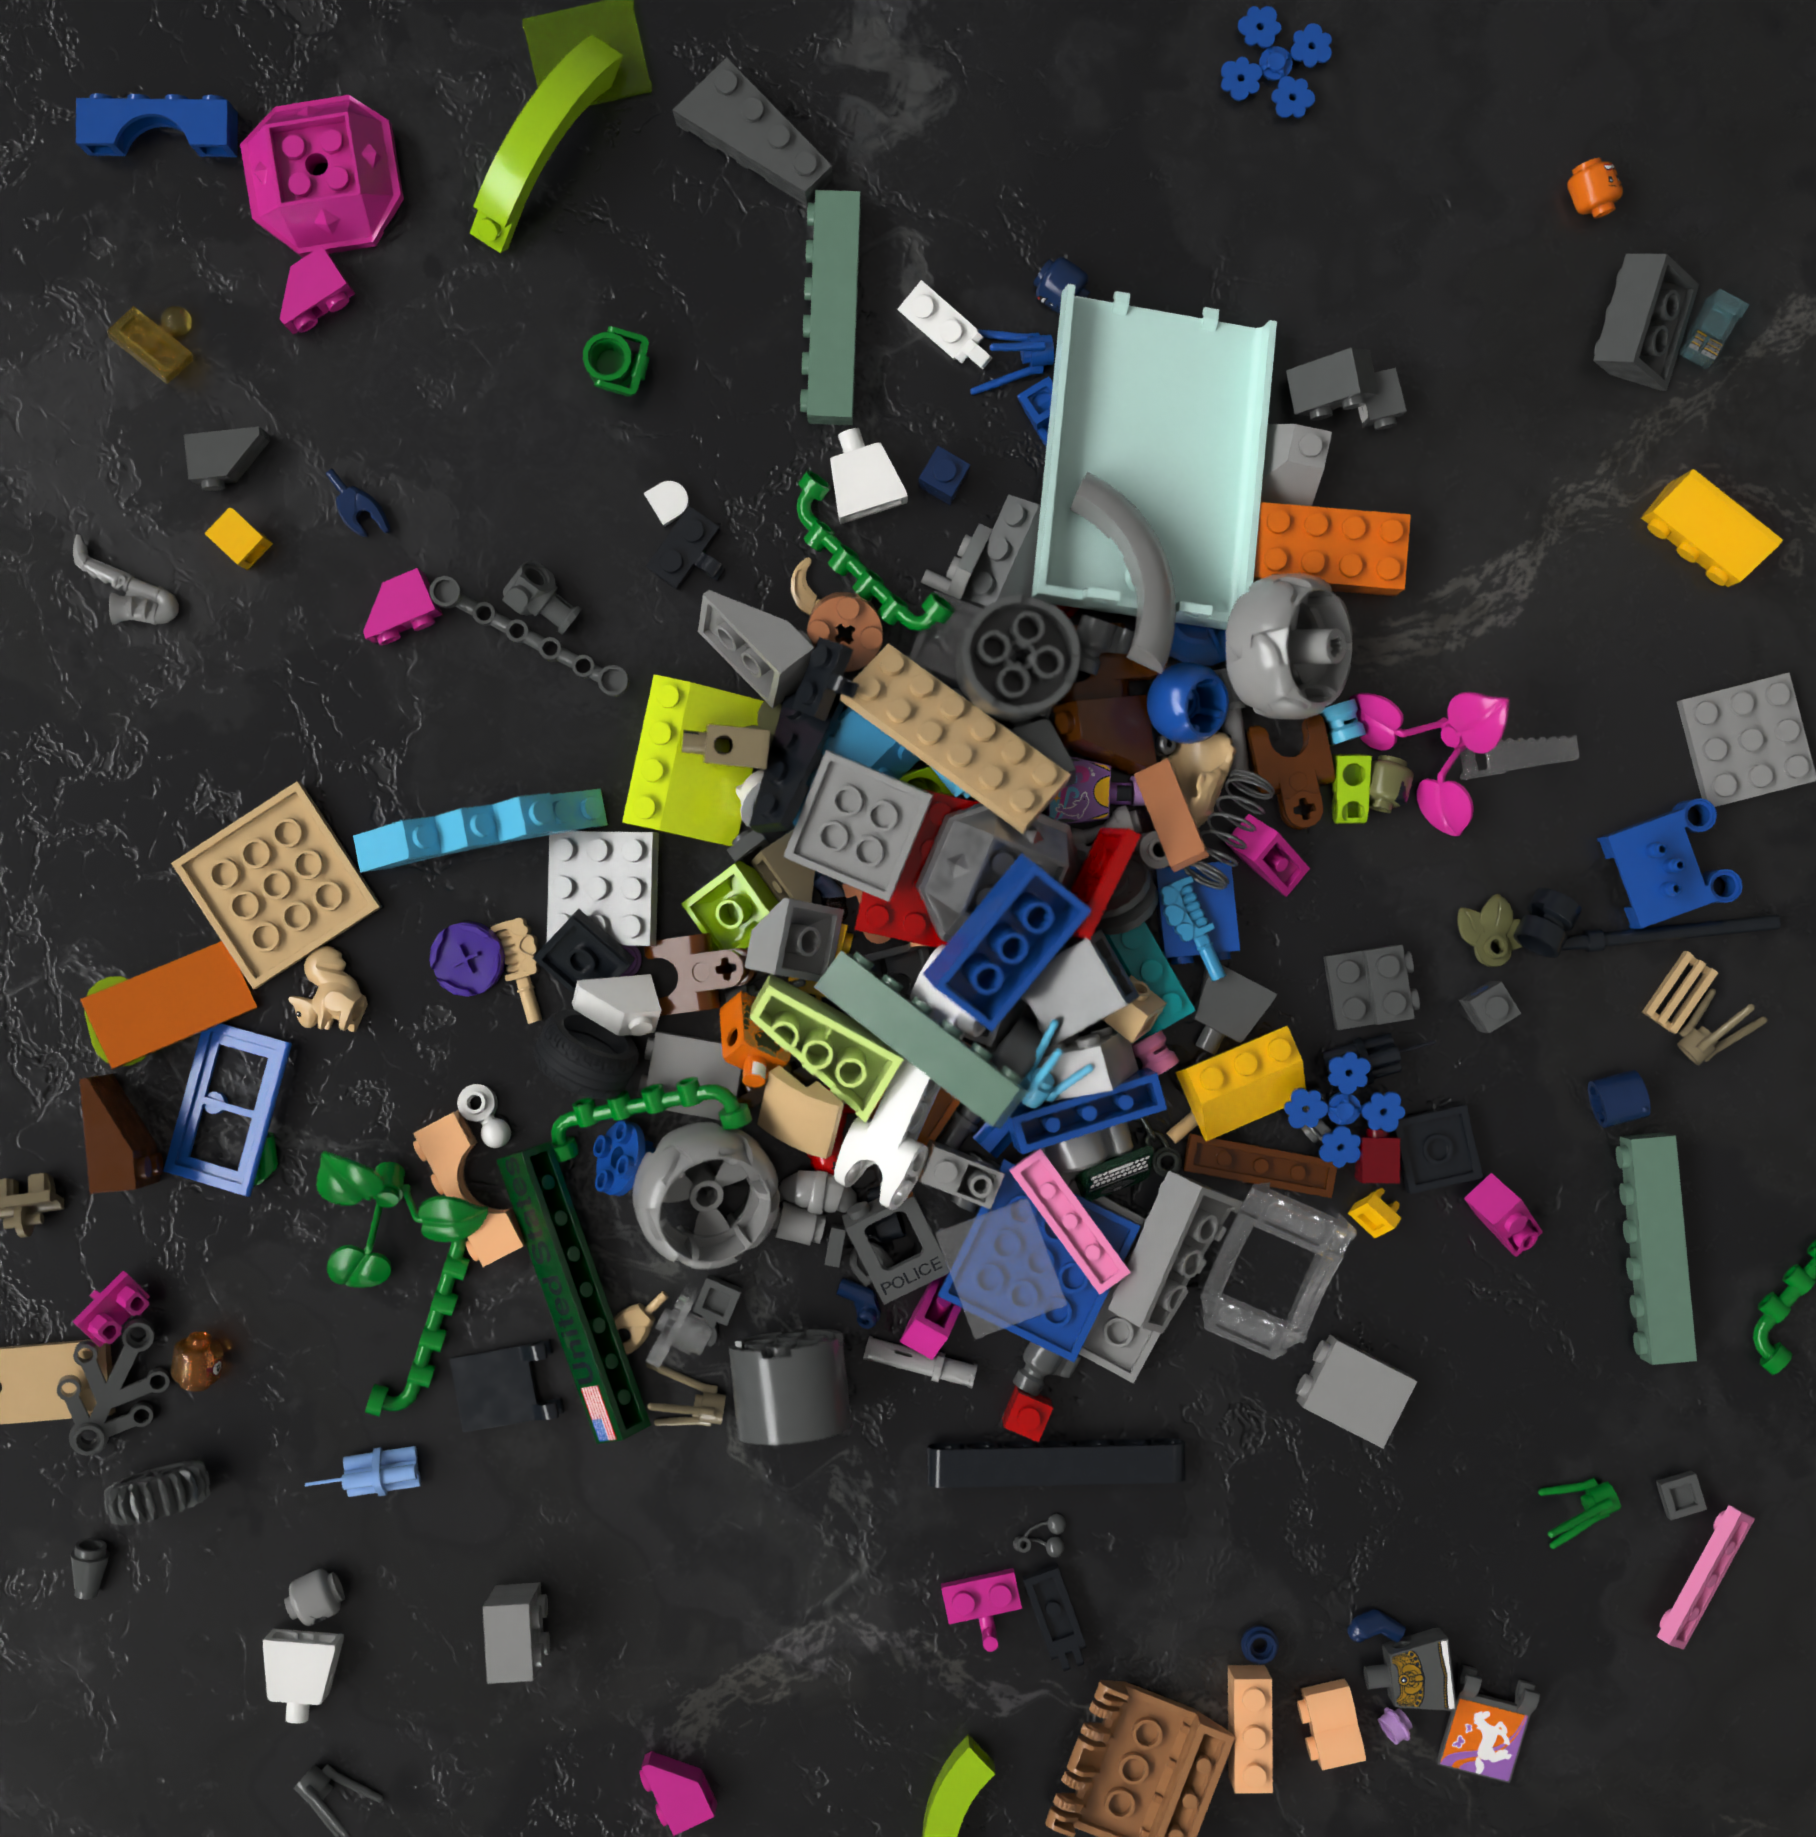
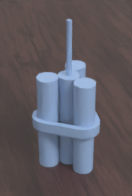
M416 1446L383 1451L382 1447L373 1448V1452L344 1456V1475L342 1477L307 1482L305 1487L342 1481L343 1490H347L348 1497L377 1493L378 1496H385L388 1494V1491L420 1487L421 1477L418 1471Z

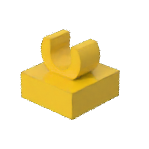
M1379 1188L1370 1193L1369 1196L1354 1203L1348 1212L1374 1238L1395 1229L1401 1220V1217L1396 1213L1399 1209V1203L1395 1201L1387 1205L1381 1199L1385 1192L1383 1188Z

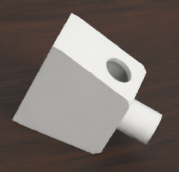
M852 428L838 434L843 454L830 458L840 524L908 503L907 492L881 442L865 446L859 428Z
M273 1628L263 1639L267 1698L273 1702L287 1703L285 1718L287 1722H307L309 1720L310 1705L322 1704L329 1695L344 1634Z

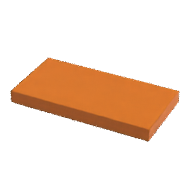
M222 941L80 999L112 1070L257 1009V1005L240 968Z

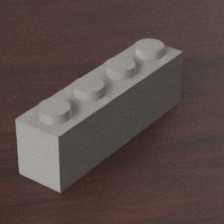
M1168 1170L1165 1180L1159 1187L1158 1196L1151 1212L1144 1221L1143 1230L1137 1244L1129 1256L1127 1268L1131 1273L1121 1279L1115 1288L1108 1310L1140 1328L1163 1334L1188 1293L1185 1285L1189 1278L1194 1277L1197 1273H1201L1207 1263L1203 1259L1205 1252L1213 1240L1220 1242L1227 1230L1222 1226L1231 1211L1238 1213L1244 1202L1191 1178Z

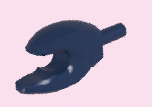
M330 469L325 473L340 493L335 499L341 519L349 529L362 537H367L366 530L359 522V516L363 512H369L371 518L377 522L384 533L388 534L390 532V526L382 507L371 495L355 486L347 488L334 469Z

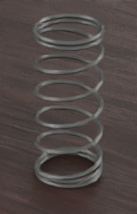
M1235 769L1231 771L1229 780L1225 782V789L1228 795L1220 796L1216 799L1219 813H1213L1207 817V823L1211 830L1202 831L1200 834L1202 837L1206 833H1213L1236 848L1246 849L1247 845L1241 839L1231 834L1217 831L1211 824V818L1213 816H1224L1229 822L1249 832L1256 831L1255 826L1251 822L1239 816L1225 813L1220 808L1219 803L1222 799L1230 798L1244 809L1261 815L1265 813L1264 809L1249 799L1232 795L1228 789L1229 783L1231 782L1243 793L1262 800L1271 799L1275 794V789L1271 783L1260 775L1244 769ZM1234 775H1239V776L1247 777V778H1249V779H1246V778H1236ZM1240 781L1259 786L1269 793H1261L1256 790H1253L1242 784ZM1240 801L1249 803L1258 808L1260 811L1254 810L1246 806L1245 804L1241 803ZM1231 818H1234V819H1236V820H1239V821H1241V822H1243V823L1249 825L1251 828L1245 827V826H1243V825L1237 823L1236 821H1234V820L1231 819ZM1224 836L1229 837V838H1231V839H1233V840L1239 842V843L1242 844V845H1238V844H1236V843H1234V842L1228 840V839L1225 838ZM1206 847L1207 852L1220 862L1233 867L1238 866V862L1233 857ZM1216 854H1218V855H1220V856H1223V857H1225V858L1231 860L1232 862L1226 861V860L1222 859L1221 857L1217 856ZM1198 861L1183 868L1187 875L1192 876L1195 881L1207 887L1222 890L1227 888L1229 880L1224 873L1203 861ZM1189 866H1194V867H1196V868H1197L1199 871H1201L1203 874H1205L1206 876H1208L1209 878H1211V879H1213V880H1215V881L1209 880V879H1207V878H1205V877L1199 875V874L1196 873L1194 870H1192Z

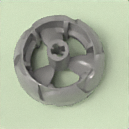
M1305 573L1273 574L1255 581L1249 587V592L1240 596L1235 602L1226 628V668L1231 685L1237 696L1246 705L1253 707L1254 712L1271 719L1294 720L1306 719L1322 713L1325 706L1332 704L1339 697L1347 682L1352 658V626L1343 600L1332 592V587L1325 580Z
M697 1122L684 1125L662 1137L655 1152H647L643 1157L635 1176L632 1194L637 1221L650 1245L670 1261L675 1262L677 1260L691 1268L700 1270L717 1269L734 1264L741 1260L743 1252L758 1247L766 1239L774 1226L780 1202L776 1170L759 1143L742 1130H725L722 1126L713 1122ZM723 1159L724 1161L715 1177L706 1161ZM746 1178L750 1184L746 1198L735 1213L730 1212L726 1216L727 1219H725L717 1209L724 1196L722 1187ZM689 1199L692 1206L699 1211L694 1231H690L688 1227L679 1225L676 1228L672 1226L667 1220L662 1202L672 1203Z

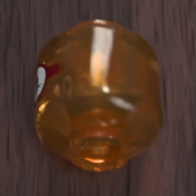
M190 1333L188 1337L179 1340L174 1345L171 1365L172 1378L184 1390L197 1392L208 1389L210 1385L220 1379L224 1352L223 1346L219 1341L213 1339L209 1333Z

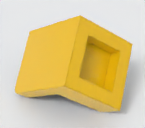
M228 508L204 533L237 565L246 570H249L273 545L263 533L256 530L233 508Z

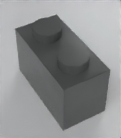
M1351 347L1286 370L1295 415L1310 416L1311 421L1331 417L1333 415L1332 410L1343 407V410H1349L1364 406L1366 404L1365 399L1379 395L1371 352L1367 349Z

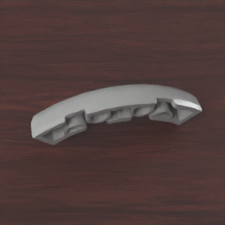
M1087 472L1075 495L1070 510L1095 525L1107 538L1111 537L1123 554V560L1130 573L1133 586L1136 588L1138 604L1135 633L1127 658L1162 674L1170 654L1176 621L1175 590L1166 554L1157 535L1139 510L1118 490Z

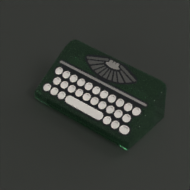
M1145 1146L1075 1175L1074 1180L1080 1195L1087 1200L1093 1201L1146 1180L1151 1171L1154 1152L1152 1146Z

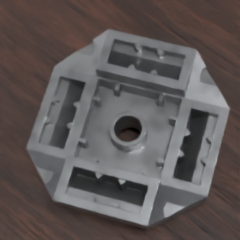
M982 803L945 815L915 885L938 937L945 942H949L1021 853L1070 891L1082 867L1070 826L1040 814L1024 833H1021Z

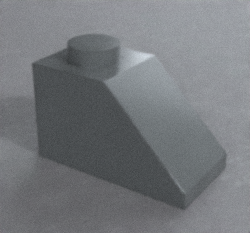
M259 426L184 434L188 480L202 487V490L205 491L225 489V484L237 483L270 442L269 434Z

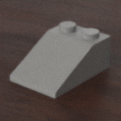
M711 590L703 594L698 632L772 709L784 701L785 696H790L797 691L814 650L807 634L801 630L797 631L789 621Z

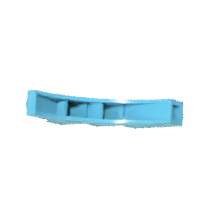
M601 789L558 794L544 793L519 796L493 805L460 808L434 817L398 821L354 835L353 838L361 873L395 868L426 859L497 844L607 826L608 823Z

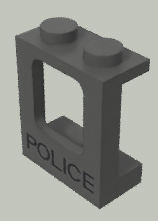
M913 1189L906 1200L895 1210L881 1205L879 1197L869 1203L866 1201L859 1202L850 1207L847 1214L842 1215L845 1229L884 1305L947 1275L950 1271L948 1260L925 1218ZM897 1211H903L906 1213L922 1245V1250L917 1255L890 1268H885L880 1264L865 1234V1228Z

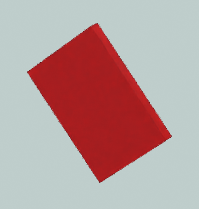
M1100 828L1069 891L1092 910L1071 937L1091 939L1141 834L1127 828Z

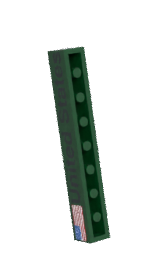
M551 1141L525 1148L497 1159L498 1167L596 1444L621 1441L651 1426Z

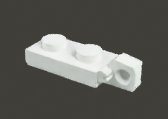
M922 280L897 309L954 360L957 359L960 363H963L969 357L980 368L984 369L992 359L978 345L984 338L978 333L979 330Z

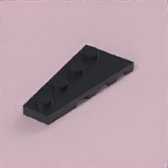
M836 693L826 721L792 709L796 695L785 696L768 755L767 768L764 770L749 824L757 834L787 831L790 829L809 790L806 782L810 774L819 769L824 756L821 751L828 737H835L841 725L837 719L843 707H848L840 701L841 694Z

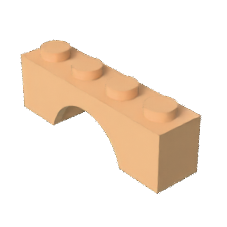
M459 1110L414 1132L416 1141L413 1142V1146L419 1158L423 1162L428 1161L434 1173L431 1175V1181L440 1195L445 1194V1196L459 1198L477 1206H485L473 1197L465 1182V1162L468 1154L476 1145L477 1140ZM488 1207V1215L477 1231L468 1236L469 1240L465 1242L472 1259L475 1262L480 1260L483 1267L526 1244L513 1209H495Z

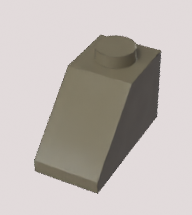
M793 829L760 851L750 863L778 902L783 898H790L811 903L815 870L783 857L794 831Z

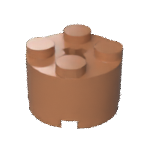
M836 592L822 598L812 609L807 624V636L810 638L814 649L819 637L853 649L845 672H851L865 667L876 657L883 641V629L880 616L870 601L863 599L858 594ZM839 624H842L844 627L853 626L850 639L844 636L836 637Z

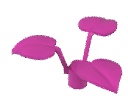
M1473 692L1460 693L1449 703L1447 710L1448 719L1443 717L1436 722L1410 729H1401L1400 727L1404 720L1403 713L1391 700L1372 693H1356L1352 695L1350 700L1355 699L1358 706L1357 719L1363 723L1366 735L1359 738L1373 749L1388 750L1392 748L1397 742V736L1407 737L1437 728L1442 729V741L1447 746L1454 747V751L1439 772L1437 780L1426 778L1420 782L1417 789V802L1424 817L1435 828L1451 836L1462 835L1473 817V801L1469 792L1461 784L1451 780L1445 781L1446 775L1466 747L1474 753H1487L1498 745L1507 724L1509 699L1490 697Z

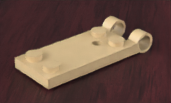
M92 1340L0 1347V1383L2 1384L0 1392V1425L72 1419L65 1400L61 1399L57 1394L58 1382L66 1375H75L80 1379L82 1387L79 1395L90 1416L96 1405V1400L82 1367L75 1362L73 1355L78 1343ZM104 1343L101 1347L97 1346V1361L107 1382L112 1371L110 1344ZM83 1348L78 1352L79 1356L83 1359L93 1356V1352L89 1348ZM69 1382L65 1383L62 1389L66 1393H72L77 1387ZM115 1407L111 1408L108 1415H112L116 1412Z

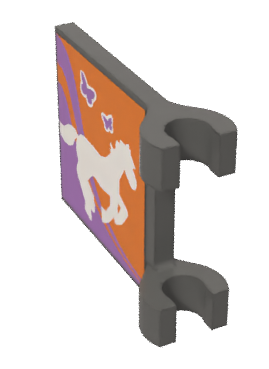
M1461 1665L1455 1696L1457 1710H1453L1450 1713L1436 1762L1440 1766L1510 1783L1529 1718L1538 1705L1540 1693L1534 1691V1683L1519 1679L1515 1692V1702L1478 1694L1482 1678L1476 1676L1477 1669Z

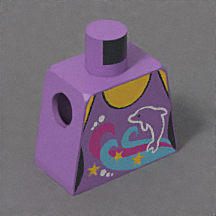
M1070 757L1076 769V784L1066 786L1049 804L1046 816L1067 825L1109 819L1110 804L1131 805L1132 783L1110 782V765Z

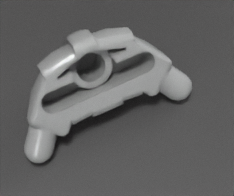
M798 1170L797 1173L783 1179L778 1187L780 1202L785 1200L795 1203L799 1207L807 1208L809 1213L817 1215L823 1214V1211L835 1213L836 1210L846 1213L850 1207L859 1203L857 1201V1193L851 1187L839 1184L835 1181L834 1175L819 1170Z

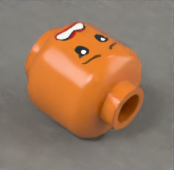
M1598 157L1586 161L1572 170L1573 176L1568 180L1567 187L1575 209L1579 214L1587 215L1592 213L1594 219L1616 209L1614 203L1622 197L1623 187L1613 163L1602 162L1601 158Z

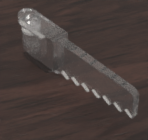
M1564 735L1559 739L1555 736L1546 739L1542 736L1537 740L1534 737H1530L1526 741L1522 737L1515 741L1512 738H1508L1505 741L1501 739L1494 749L1485 753L1488 769L1478 771L1476 753L1466 747L1460 753L1463 768L1460 779L1468 780L1503 774L1511 770L1576 760L1579 758L1577 737L1573 735L1568 738Z

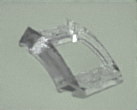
M1270 1182L1252 1185L1227 1232L1200 1295L1205 1330L1273 1360L1287 1353V1348L1299 1342L1304 1344L1318 1306L1343 1259L1346 1248L1357 1235V1230L1340 1213L1335 1218L1270 1189ZM1253 1226L1316 1253L1286 1321L1222 1293Z

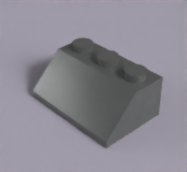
M1626 254L1622 268L1617 274L1616 288L1612 301L1606 309V320L1600 339L1595 345L1593 361L1612 376L1657 390L1667 391L1699 284L1668 254Z
M1008 494L962 596L963 599L979 611L990 603L1007 596L1022 595L1032 597L1040 504Z

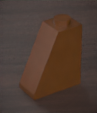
M1147 695L1077 700L1053 707L1055 728L1064 747L1102 764L1110 765L1111 768L1127 775L1135 774L1157 763L1151 722L1147 712Z

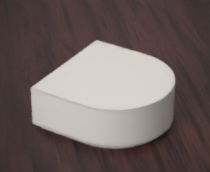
M674 481L661 482L644 493L664 527L679 519L689 506V497L682 485Z

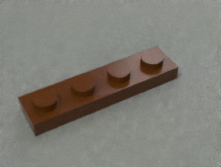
M1189 1133L1183 1170L1327 1198H1332L1337 1167L1332 1162H1325L1317 1156L1221 1138H1214L1205 1142L1203 1135Z

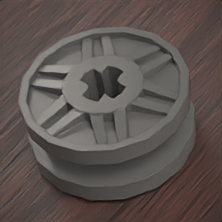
M1131 855L1094 931L1102 930L1103 934L1108 935L1128 932L1145 922L1158 905L1159 892L1145 863L1135 855Z

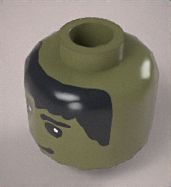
M1380 755L1378 760L1371 761L1370 809L1391 813L1392 808L1406 805L1414 777L1413 772L1407 767L1408 762L1387 755Z

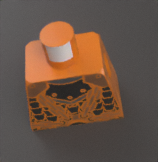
M741 990L720 1008L722 1057L727 1063L743 1070L742 1081L746 1086L761 1087L765 1084L769 1071L779 1065L784 1068L788 1064L791 1053L785 1051L750 1019L751 1006L756 997Z

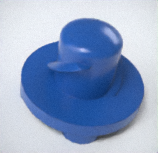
M626 1120L618 1121L610 1127L605 1136L599 1135L595 1140L593 1153L597 1157V1176L595 1179L597 1191L613 1196H622L629 1192L634 1185L635 1176L643 1157L647 1152H655L656 1148L653 1147V1143L645 1141L643 1131L638 1124Z

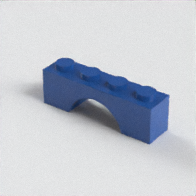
M94 93L90 95V98H76V144L88 156H126L133 141L143 132L157 127H170L183 132L189 145L200 157H238V112L222 96L204 95L202 99H188L182 95L168 94L165 96V99H151L142 94H129L127 98H113L110 95Z

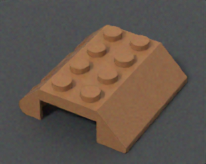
M1100 1680L1094 1695L1097 1701L1092 1700L1089 1710L1097 1717L1104 1719L1102 1723H1083L1080 1731L1083 1735L1078 1736L1067 1764L1069 1771L1064 1772L1061 1780L1065 1785L1076 1789L1075 1793H1056L1053 1800L1056 1806H1051L1045 1824L1052 1830L1069 1837H1075V1828L1097 1837H1197L1235 1740V1735L1192 1707L1125 1681Z

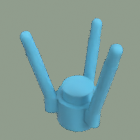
M1056 1019L1051 1021L1036 1050V1062L1033 1068L1020 1083L1022 1087L1028 1090V1093L1021 1102L1030 1108H1039L1045 1100L1053 1102L1060 1093L1093 1070V1066L1088 1064L1057 1086H1053L1055 1081L1049 1072L1063 1054L1062 1049L1059 1048L1049 1057L1042 1068H1037L1059 1024Z

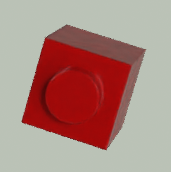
M1015 1386L1002 1417L1004 1428L1039 1442L1054 1408L1051 1399L1041 1394L1033 1396Z

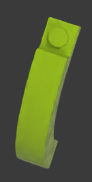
M591 35L573 48L550 72L514 122L487 172L473 206L478 211L470 231L471 235L500 254L509 248L525 203L542 169L576 119L596 98L612 87L623 59V54L594 35Z
M969 1734L951 1753L934 1782L925 1811L922 1837H958L964 1816L972 1801L995 1775L994 1760Z

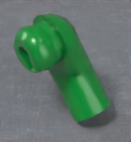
M272 1132L267 1134L254 1186L264 1182L278 1166L275 1137Z

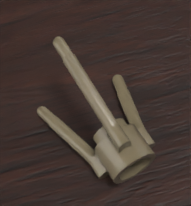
M1712 988L1702 999L1689 1022L1678 1032L1683 1039L1677 1043V1046L1691 1061L1700 1065L1703 1061L1708 1062L1718 1052L1767 1022V1018L1764 1016L1760 1017L1720 1042L1718 1039L1754 1011L1755 1006L1753 1004L1747 1005L1713 1033L1704 1026H1701L1698 1030L1694 1029L1716 994V990Z
M646 1361L645 1365L647 1368L703 1392V1395H695L694 1406L649 1403L647 1408L651 1411L692 1415V1417L657 1418L654 1420V1425H703L711 1427V1424L721 1425L726 1395L717 1394L718 1386L702 1383L653 1361Z

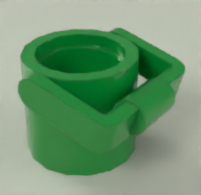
M608 326L607 332L594 335L587 341L583 349V363L594 382V386L624 396H633L638 390L640 381L645 380L650 359L646 356L649 346L648 339L637 333ZM624 339L640 343L638 354H635V357Z

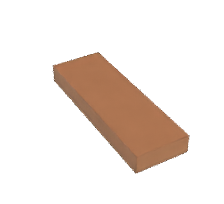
M1166 758L1135 773L1134 777L1171 869L1176 872L1208 857L1209 854L1170 760Z

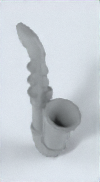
M76 535L73 545L75 565L82 571H87L92 578H99L105 584L111 583V587L126 592L125 596H119L116 593L110 594L109 615L112 625L128 620L157 625L168 623L177 616L179 603L174 594L161 586L156 587L136 579L127 572L89 557L88 549L82 536Z

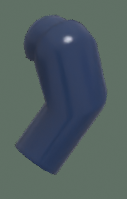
M843 1277L836 1295L854 1302L858 1316L856 1320L860 1327L865 1329L873 1328L880 1320L881 1315L875 1292L868 1287Z
M1372 1609L1354 1617L1347 1628V1633L1357 1643H1361L1365 1639L1380 1633L1398 1643L1402 1639L1406 1627L1383 1612Z

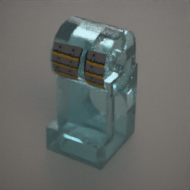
M1718 289L1703 304L1687 334V339L1679 355L1704 369H1708L1718 357L1737 321L1742 318L1750 304L1722 289Z

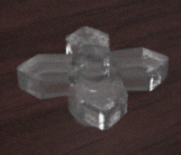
M687 1283L673 1310L665 1308L655 1327L661 1333L646 1362L660 1368L671 1346L688 1355L691 1352L698 1356L701 1355L714 1329L706 1325V1320L689 1312L700 1289Z

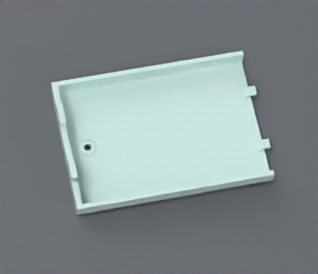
M1068 284L1062 291L1032 598H1037L1049 604L1137 617L1136 588L1133 586L1120 549L1111 537L1107 538L1095 525L1070 510L1075 495L1086 473L1089 472L1123 494L1144 516L1157 535L1172 573L1176 603L1175 623L1226 630L1235 602L1240 596L1249 592V587L1253 584L1277 321L1270 320L1260 328L1219 322V309L1205 307L1202 312L1203 318L1129 306L1130 293L1119 291L1114 292V302L1075 296L1076 285Z

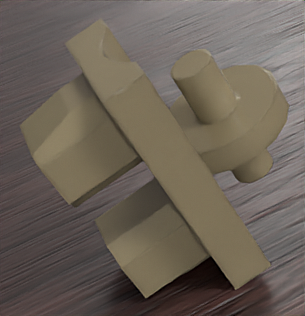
M48 1173L28 1176V1193L19 1194L18 1181L15 1179H0V1219L4 1218V1229L15 1228L20 1238L30 1237L33 1233L34 1225L44 1223L43 1212L64 1209V1198L56 1194L54 1177Z

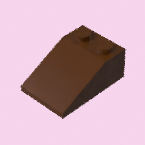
M104 1074L79 1079L90 1194L136 1190L160 1182V1175L163 1174L164 1170L163 1157L161 1153L157 1152L156 1142L113 1074Z

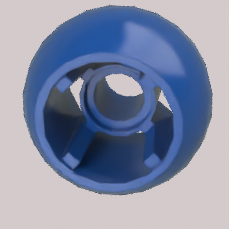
M1181 662L1165 668L1162 674L1159 673L1154 679L1147 695V712L1154 728L1166 739L1180 744L1199 743L1212 737L1223 725L1229 707L1228 692L1221 677L1208 666L1196 662Z

